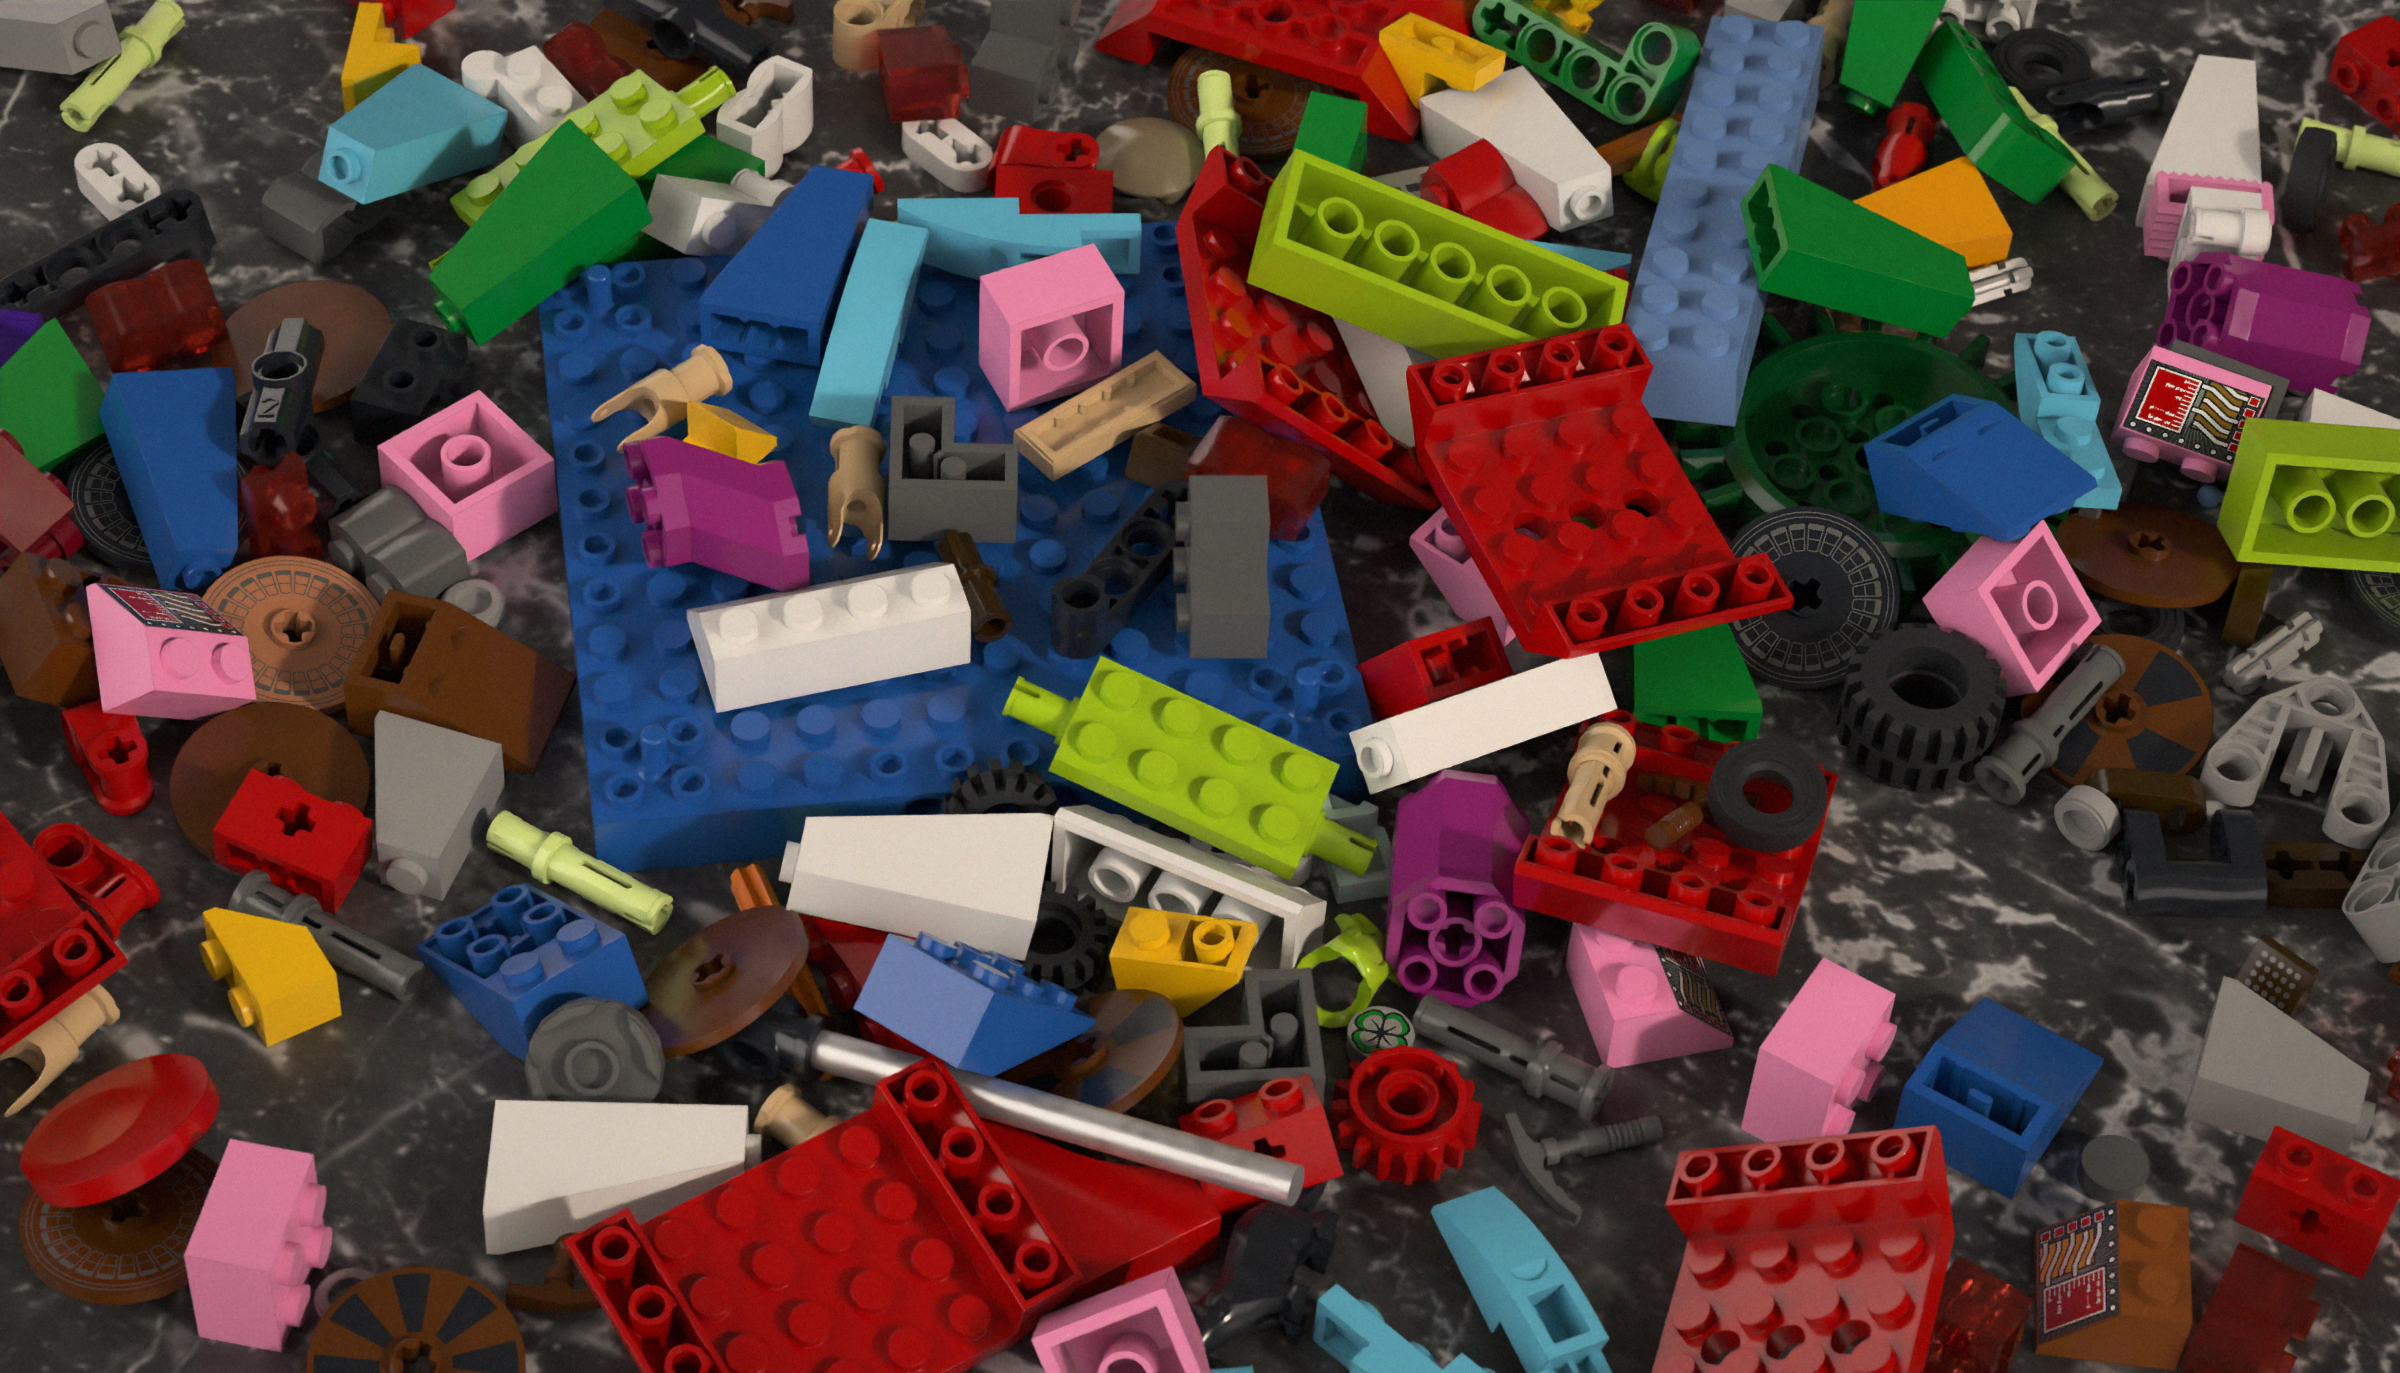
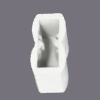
M779 55L773 56L757 66L749 77L747 88L737 92L734 98L724 102L716 118L717 140L765 160V177L769 180L780 169L783 162V154L791 152L803 144L813 128L812 69Z

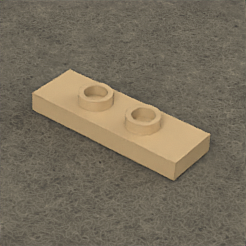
M1156 350L1014 430L1013 444H1018V451L1054 482L1196 400L1197 384Z

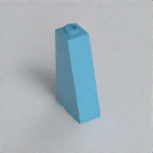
M420 63L411 65L329 126L318 180L364 205L497 163L509 111Z

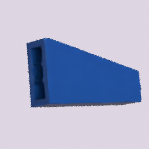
M814 165L703 292L699 301L701 344L711 346L714 349L821 367L854 257L868 219H874L873 175Z
M232 367L113 373L98 414L161 589H207L218 578L228 572L238 548L236 386Z

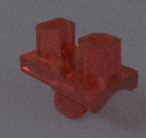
M2400 201L2387 209L2382 225L2376 226L2364 212L2346 217L2343 220L2337 239L2348 254L2343 276L2355 283L2365 282L2381 276H2386L2387 278L2397 276L2400 281Z
M295 451L286 455L281 464L274 470H268L265 466L257 465L237 481V505L239 510L246 514L251 554L254 560L271 556H299L316 560L321 559L323 556L322 541L314 534L313 518L318 513L316 497L309 491L306 463Z

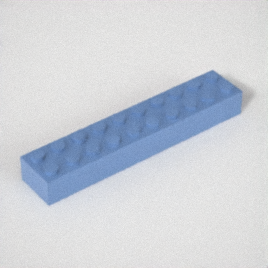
M1730 15L1727 17L1712 16L1624 320V323L1627 322L1653 365V370L1641 398L1642 403L1652 418L1735 427L1769 292L1760 290L1758 287L1740 202L1769 163L1779 165L1799 175L1822 85L1824 26L1807 25L1797 20L1783 22L1753 20L1741 15Z

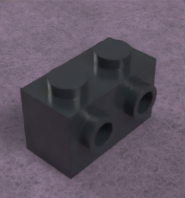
M398 317L350 398L355 442L377 447L456 403L459 396H467L475 377V363L469 361L467 335L460 332L453 334L448 329Z

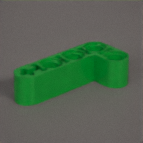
M1480 0L1472 16L1475 33L1483 42L1506 52V55L1612 120L1625 125L1645 127L1670 116L1688 84L1701 55L1699 40L1690 29L1660 22L1647 23L1640 27L1633 36L1625 54L1621 55L1530 0ZM1505 19L1515 25L1524 27L1520 32L1510 31L1511 26ZM1554 35L1556 50L1551 59L1548 60L1546 44L1549 38ZM1669 37L1672 43V51L1670 57L1663 63L1660 57V48L1663 41ZM1598 61L1601 74L1595 86H1592L1589 73L1593 64ZM1643 88L1645 104L1642 110L1637 113L1634 108V98L1637 91Z
M1946 17L1929 35L1912 69L1966 156L1988 176L2026 201L2038 206L2078 161L2060 140L2028 119L1980 42L1960 23L1950 17Z

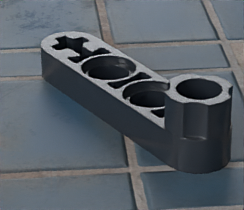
M174 189L165 192L0 280V309L40 313L45 324L54 318L58 319L165 261L170 262L173 266L184 264L191 268L205 263L211 258V249L217 242L200 197L195 192L186 189ZM155 228L157 236L152 238L149 230ZM136 239L142 242L133 253L127 255L112 253L114 247L122 241ZM78 267L88 269L86 276L78 282L69 284L59 282L61 275L69 269ZM48 285L51 292L45 295L42 287ZM22 300L26 305L18 308L14 303Z
M1171 480L1155 488L1080 576H1064L1056 582L1052 589L1050 638L1052 646L1058 653L1071 659H1088L1097 656L1108 646L1172 570L1173 547H1185V541H1176L1175 515L1171 518L1170 527L1167 525L1168 512L1175 514L1176 502H1188L1189 481ZM1140 542H1150L1161 547L1162 551L1153 556H1142L1133 552L1130 547ZM1119 581L1127 585L1129 590L1120 595H1108L1105 593V582Z

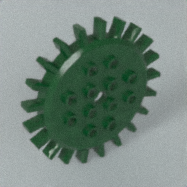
M1816 304L1811 306L1807 325L1808 336L1795 340L1792 339L1770 313L1764 315L1756 344L1765 354L1760 357L1753 354L1735 427L1676 420L1673 441L1714 447L1680 450V466L1691 484L1720 482V487L1701 492L1699 497L1714 522L1739 515L1746 524L1735 532L1734 537L1758 518L1790 507H1822L1854 518L1867 527L1881 541L1889 553L1897 572L1900 587L1899 615H1910L1918 586L1917 582L1935 578L1939 581L1982 535L1968 531L1954 532L1950 530V527L1928 522L1915 523L1909 521L1906 517L1880 512L1871 473L1859 465L1867 462L1863 445L1951 394L1994 401L2020 420L2019 409L2015 404L2018 402L2015 370L1995 380L1982 371L1991 340L1983 334H1979L1956 355L1936 346L1937 336L1914 331L1913 338L1884 332V322L1862 317L1860 330L1837 331L1827 308ZM2069 510L2049 515L2048 517L2061 521L2067 520ZM2046 522L2055 537L2057 527Z

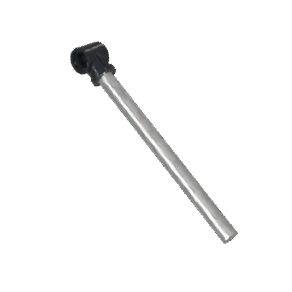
M784 992L768 1010L748 1026L717 1043L718 1053L731 1068L744 1076L761 1081L773 1080L779 1074L782 1067L792 1069L798 1079L811 1083L818 1081L827 1072L876 1086V1082L924 1059L921 1056L837 1033L835 1020L831 1016L817 1012L808 1017L804 1006L787 992ZM945 1064L979 1117L1287 1206H1293L1301 1193L1305 1176L1302 1165Z

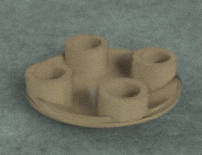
M1140 117L1123 120L1105 129L1096 139L1100 154L1099 161L1094 167L1095 170L1114 171L1113 196L1127 194L1140 198H1157L1160 202L1168 205L1182 203L1188 198L1189 188L1196 183L1205 163L1204 146L1200 139L1186 127L1166 119Z

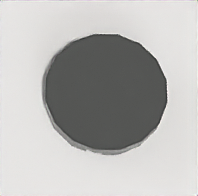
M593 995L567 1001L541 1021L530 1040L529 1050L526 1052L524 1072L530 1096L534 1101L653 1103L662 1088L665 1058L659 1035L642 1013L621 1000Z

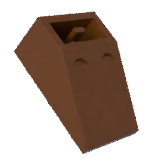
M22 551L0 579V657L15 694L66 709L101 698L86 586L100 583L144 589L150 588L126 582L114 574L106 573L103 575L82 569L60 558L49 559Z
M389 589L343 680L348 728L352 734L375 739V717L379 710L500 743L502 744L504 769L535 775L575 687L577 676L450 602Z

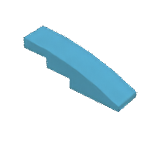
M873 218L868 219L853 260L824 355L809 413L811 425L835 430L850 428L856 425L874 428L882 391L888 388L898 343H903L929 236L928 228Z

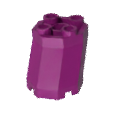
M2200 252L2193 262L2181 261L2173 270L2170 279L2171 294L2164 322L2160 325L2156 336L2158 347L2168 349L2174 339L2187 342L2289 379L2286 393L2303 398H2309L2314 388L2334 395L2340 389L2331 386L2334 380L2340 374L2350 377L2360 366L2371 317L2368 308L2358 305L2354 295H2362L2358 283L2339 277L2246 259L2234 254L2220 252Z
M656 436L623 444L628 475L631 480L636 482V485L626 487L625 489L627 506L632 523L634 525L644 523L646 531L642 532L641 538L644 556L649 569L690 562L773 590L789 591L809 586V549L806 534H798L795 516L801 515L797 493L784 460L752 464L668 436Z
M1443 769L1431 777L1429 784L1414 794L1413 790L1398 801L1391 846L1392 860L1384 956L1397 973L1400 983L1406 990L1412 992L1418 1001H1422L1427 994L1431 993L1437 996L1438 999L1451 1005L1472 1008L1480 1001L1493 999L1502 992L1506 983L1518 976L1526 924L1524 917L1525 909L1513 905V873L1519 854L1530 834L1529 817L1519 805L1516 806L1507 794V789L1495 775Z

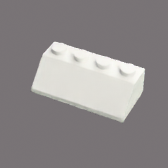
M932 562L686 610L689 627L716 713L970 663L971 609L955 565L951 563Z
M1090 805L1060 807L1054 816L1051 881L1056 882V892L1064 894L1067 884L1078 887V901L1087 894L1091 895L1096 900V910L1103 908L1107 916L1106 923L1111 926L1121 928L1129 906L1257 923L1259 932L1244 970L1293 969L1297 967L1304 956L1319 948L1322 944L1327 901L1311 895L1300 887L1288 886L1253 872L1243 864L1226 861L1196 849L1181 839L1169 838L1137 825L1124 816L1110 814Z

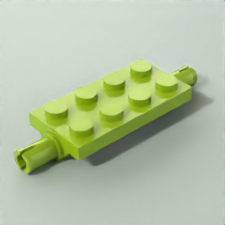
M716 65L710 67L709 71L677 93L672 90L667 91L643 71L637 69L629 76L615 81L610 89L584 107L570 112L561 123L536 140L522 145L513 156L487 174L474 178L465 189L449 200L458 217L471 228L557 128L569 119L634 180H637L706 132L700 119L728 99L734 98L736 96L735 87L725 72L721 69L719 70ZM452 249L436 260L433 259L429 262L431 271L438 266Z
M1100 656L1081 698L1075 696L1073 701H1070L1018 676L1001 713L1056 737L1054 744L1059 747L1048 771L1289 881L1295 873L1301 857L1306 858L1308 853L1355 873V876L1362 878L1374 854L1373 850L1377 847L1378 839L1365 836L1325 817L1327 811L1322 809L1339 769V764L1103 656Z

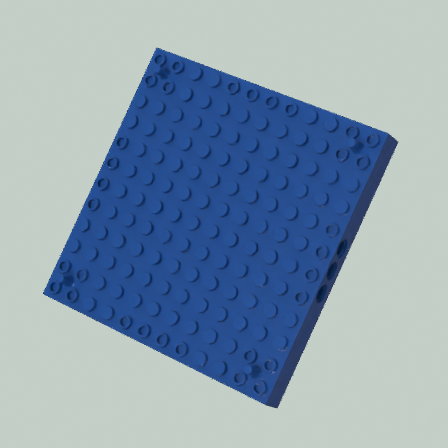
M1178 221L1141 223L1140 274H1114L1125 291L1121 370L1158 350L1197 384L1196 400L1158 421L1207 439L1209 443H1212L1211 451L1196 475H1267L1270 511L1267 556L1270 624L1267 658H1189L1188 632H1176L1175 626L1176 593H1185V585H1173L1172 570L1108 646L1097 656L1088 659H1071L1058 653L1052 646L1050 630L1052 589L1054 585L1064 576H1080L1155 489L1128 479L1125 476V468L1134 440V436L1054 482L1018 451L1016 543L974 542L984 564L993 568L998 577L996 590L1006 611L1009 612L1013 624L1010 631L1003 638L989 643L976 640L971 629L970 663L716 713L689 627L686 610L781 591L757 585L690 562L649 569L644 556L641 538L642 532L646 531L644 523L635 525L632 523L626 501V487L634 486L636 482L631 480L628 475L624 454L617 452L619 444L626 437L649 422L639 412L634 410H619L595 423L592 422L591 416L601 404L660 368L670 370L691 357V351L701 344L700 298L703 292L737 254L592 265L537 305L552 452L555 459L558 509L596 859L602 860L623 872L783 858L787 841L801 842L806 817L944 815L941 804L944 795L953 796L950 784L958 776L965 783L969 780L967 768L977 763L980 772L983 773L990 770L988 760L998 758L1002 768L1009 769L1010 760L1013 759L1022 761L1024 770L1027 773L1031 767L1041 772L1044 783L1049 781L1053 788L1059 807L1090 805L1110 814L1124 816L1135 824L1160 822L1048 771L1059 747L1054 744L1056 737L1011 716L1007 717L1001 714L1018 676L1070 701H1073L1075 696L1081 698L1100 656L1339 764V769L1329 793L1351 804L1362 803L1363 800L1374 802L1375 793L1371 795L1369 793L1364 775L1357 763L1356 753L1349 735L1350 732L1372 725L1373 721L1361 672L1356 669V666L1359 664L1308 459L1203 396L1175 230ZM925 263L921 265L903 343H898L888 388L882 391L873 428L881 433L882 439L886 443V455L880 463L879 474L884 478L885 482L883 539L881 549L873 561L867 559V539L863 535V531L856 525L843 522V529L838 543L834 548L827 546L828 482L831 475L835 472V460L830 453V441L838 430L814 426L810 423L809 413L821 367L715 349L727 364L733 381L732 390L723 397L712 395L701 403L729 409L777 437V446L758 463L773 460H784L797 493L801 515L795 516L798 534H806L809 549V586L921 564L941 562L936 551L939 541L888 540L892 396L955 397L954 443L1013 444L1014 430L1083 392L1073 393L1011 413L1007 412L979 366V280L953 274ZM687 418L657 436H668L682 441L688 436ZM1168 512L1167 525L1171 527V518L1175 514ZM1140 542L1130 547L1133 552L1142 556H1153L1162 551L1161 547L1150 542ZM1105 582V593L1108 595H1120L1129 590V587L1122 582ZM1001 803L986 809L982 814L1025 812L1017 805Z

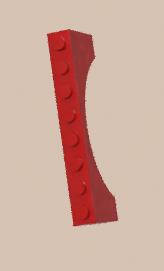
M798 913L810 934V948L806 958L807 964L809 966L816 964L826 977L827 988L834 1004L841 1012L850 1011L859 1024L862 1040L924 1058L932 1055V1053L853 1009L884 942L891 932ZM891 933V934H895V935L902 936V937H905V938H909V939L916 940L915 937H910V936H905V935H901V934ZM979 1117L1084 1276L1083 1284L1059 1304L1061 1309L1170 1266H1173L1176 1275L1179 1276L1217 1257L1221 1215L1193 1178L1156 1167L1124 1165L1097 1160L1049 1143L1027 1130Z

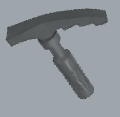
M1516 1112L1504 1114L1501 1127L1518 1167L1531 1186L1558 1214L1573 1224L1580 1222L1582 1209L1576 1200L1569 1199L1561 1186L1555 1185L1551 1171L1544 1170V1166L1560 1163V1158L1575 1154L1591 1157L1608 1153L1609 1151L1613 1152L1622 1148L1627 1149L1628 1147H1635V1145H1646L1663 1140V1128L1657 1115L1642 1117L1637 1120L1633 1119L1624 1123L1619 1122L1618 1124L1606 1125L1605 1127L1600 1126L1581 1130L1576 1137L1556 1141L1554 1137L1540 1139L1538 1143L1534 1142L1527 1135Z

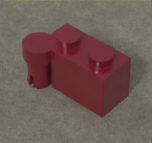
M0 428V555L8 547L10 548L9 554L0 559V572L4 575L22 551L49 559L60 558L67 561L84 546V537L81 531L70 519L75 504L70 500L71 496L68 489L55 475L49 472L41 473L24 457V451L19 442L9 432Z

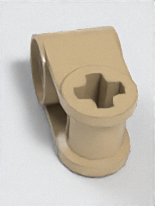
M839 0L834 6L833 60L843 69L850 71H867L875 68L893 48L914 32L922 18L926 1Z

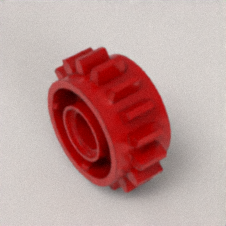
M1399 1045L1398 1047L1381 1051L1378 1048L1371 1050V1056L1362 1063L1355 1060L1350 1062L1347 1079H1337L1335 1083L1329 1120L1330 1127L1337 1128L1335 1145L1338 1149H1348L1352 1156V1166L1356 1169L1364 1168L1369 1173L1375 1175L1377 1180L1383 1181L1385 1179L1393 1182H1402L1404 1185H1412L1413 1182L1431 1179L1433 1182L1440 1180L1441 1172L1449 1166L1455 1169H1459L1462 1166L1464 1150H1474L1481 1113V1102L1473 1101L1475 1084L1473 1080L1462 1079L1458 1072V1064L1455 1061L1448 1062L1435 1054L1434 1050L1407 1047L1406 1045Z

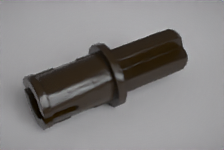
M956 529L945 532L946 538L937 543L936 551L941 562L955 565L971 609V629L974 637L980 642L988 643L1003 638L1012 628L1013 622L996 590L998 577L994 569L984 564L969 533H958Z

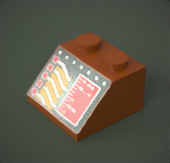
M2118 1199L2037 1230L2034 1236L2035 1354L2175 1371L2192 1326L2189 1208Z

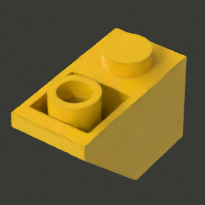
M1129 906L1109 954L1117 990L1146 989L1160 993L1173 1003L1180 1017L1186 1018L1239 983L1259 932L1257 923Z
M217 907L202 912L207 940L199 943V950L205 967L213 980L216 981L224 977L230 987L228 998L237 1020L243 1028L253 1024L267 1048L342 1015L336 972L307 927Z

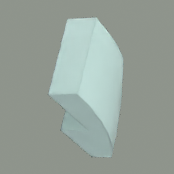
M1328 793L1322 809L1327 811L1326 818L1365 836L1374 837L1379 840L1362 878L1355 876V873L1324 860L1337 904L1388 896L1392 860L1391 844L1385 828L1377 825L1379 807L1365 800L1356 806Z

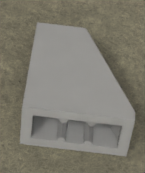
M0 0V67L74 75L122 52L106 0Z
M379 710L374 719L376 846L381 884L392 886L405 894H419L443 901L505 787L502 744Z
M2223 976L2209 1017L2183 1117L2266 1142L2275 1125L2346 1156L2353 1139L2365 1142L2373 1120L2376 1103L2364 1100L2370 1077L2368 1071L2238 980Z

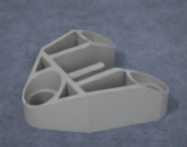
M2327 676L2315 677L2261 697L2208 752L2199 781L2205 787L2206 795L2218 802L2239 807L2253 804L2257 793L2262 792L2278 750L2289 754L2280 776V781L2290 784L2289 793L2301 797L2304 789L2315 793L2318 790L2326 767L2338 771L2323 815L2326 816L2322 824V831L2329 838L2347 847L2372 850L2386 826L2390 814L2384 739L2356 692L2347 683L2337 678ZM2315 702L2330 703L2338 708L2341 714L2336 716L2324 715L2314 709L2311 704Z

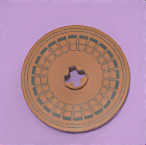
M271 556L255 559L234 567L209 587L202 599L248 637L256 700L245 705L283 702L309 707L325 715L346 708L343 680L380 608L376 598L360 581L342 569L316 559L299 556ZM283 631H295V636L297 639H301V641L289 642V637Z

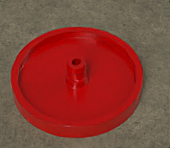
M154 1055L121 1065L75 1090L57 1104L38 1123L23 1147L20 1157L21 1170L36 1195L43 1202L52 1206L80 1207L115 1198L160 1175L179 1161L200 1141L217 1115L220 1104L219 1091L202 1062L189 1055Z

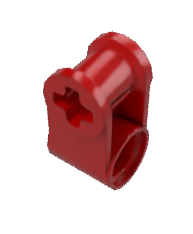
M1025 125L1011 126L1006 128L1000 136L987 172V185L995 194L997 165L1095 170L1094 166L1099 161V145L1090 135L1080 132L1065 133L1035 129ZM1076 149H1079L1081 155L1076 158Z
M101 698L60 710L62 729L70 753L76 765L81 767L96 803L101 810L115 816L134 815L145 810L152 803L155 790L153 779L146 766L149 756L146 740L140 731L136 715L103 713Z
M58 823L41 830L35 837L32 850L81 910L85 912L88 909L114 942L120 938V928L141 909L151 910L160 903L161 894L159 888L149 873L137 862L121 856L95 838L85 828L74 823Z

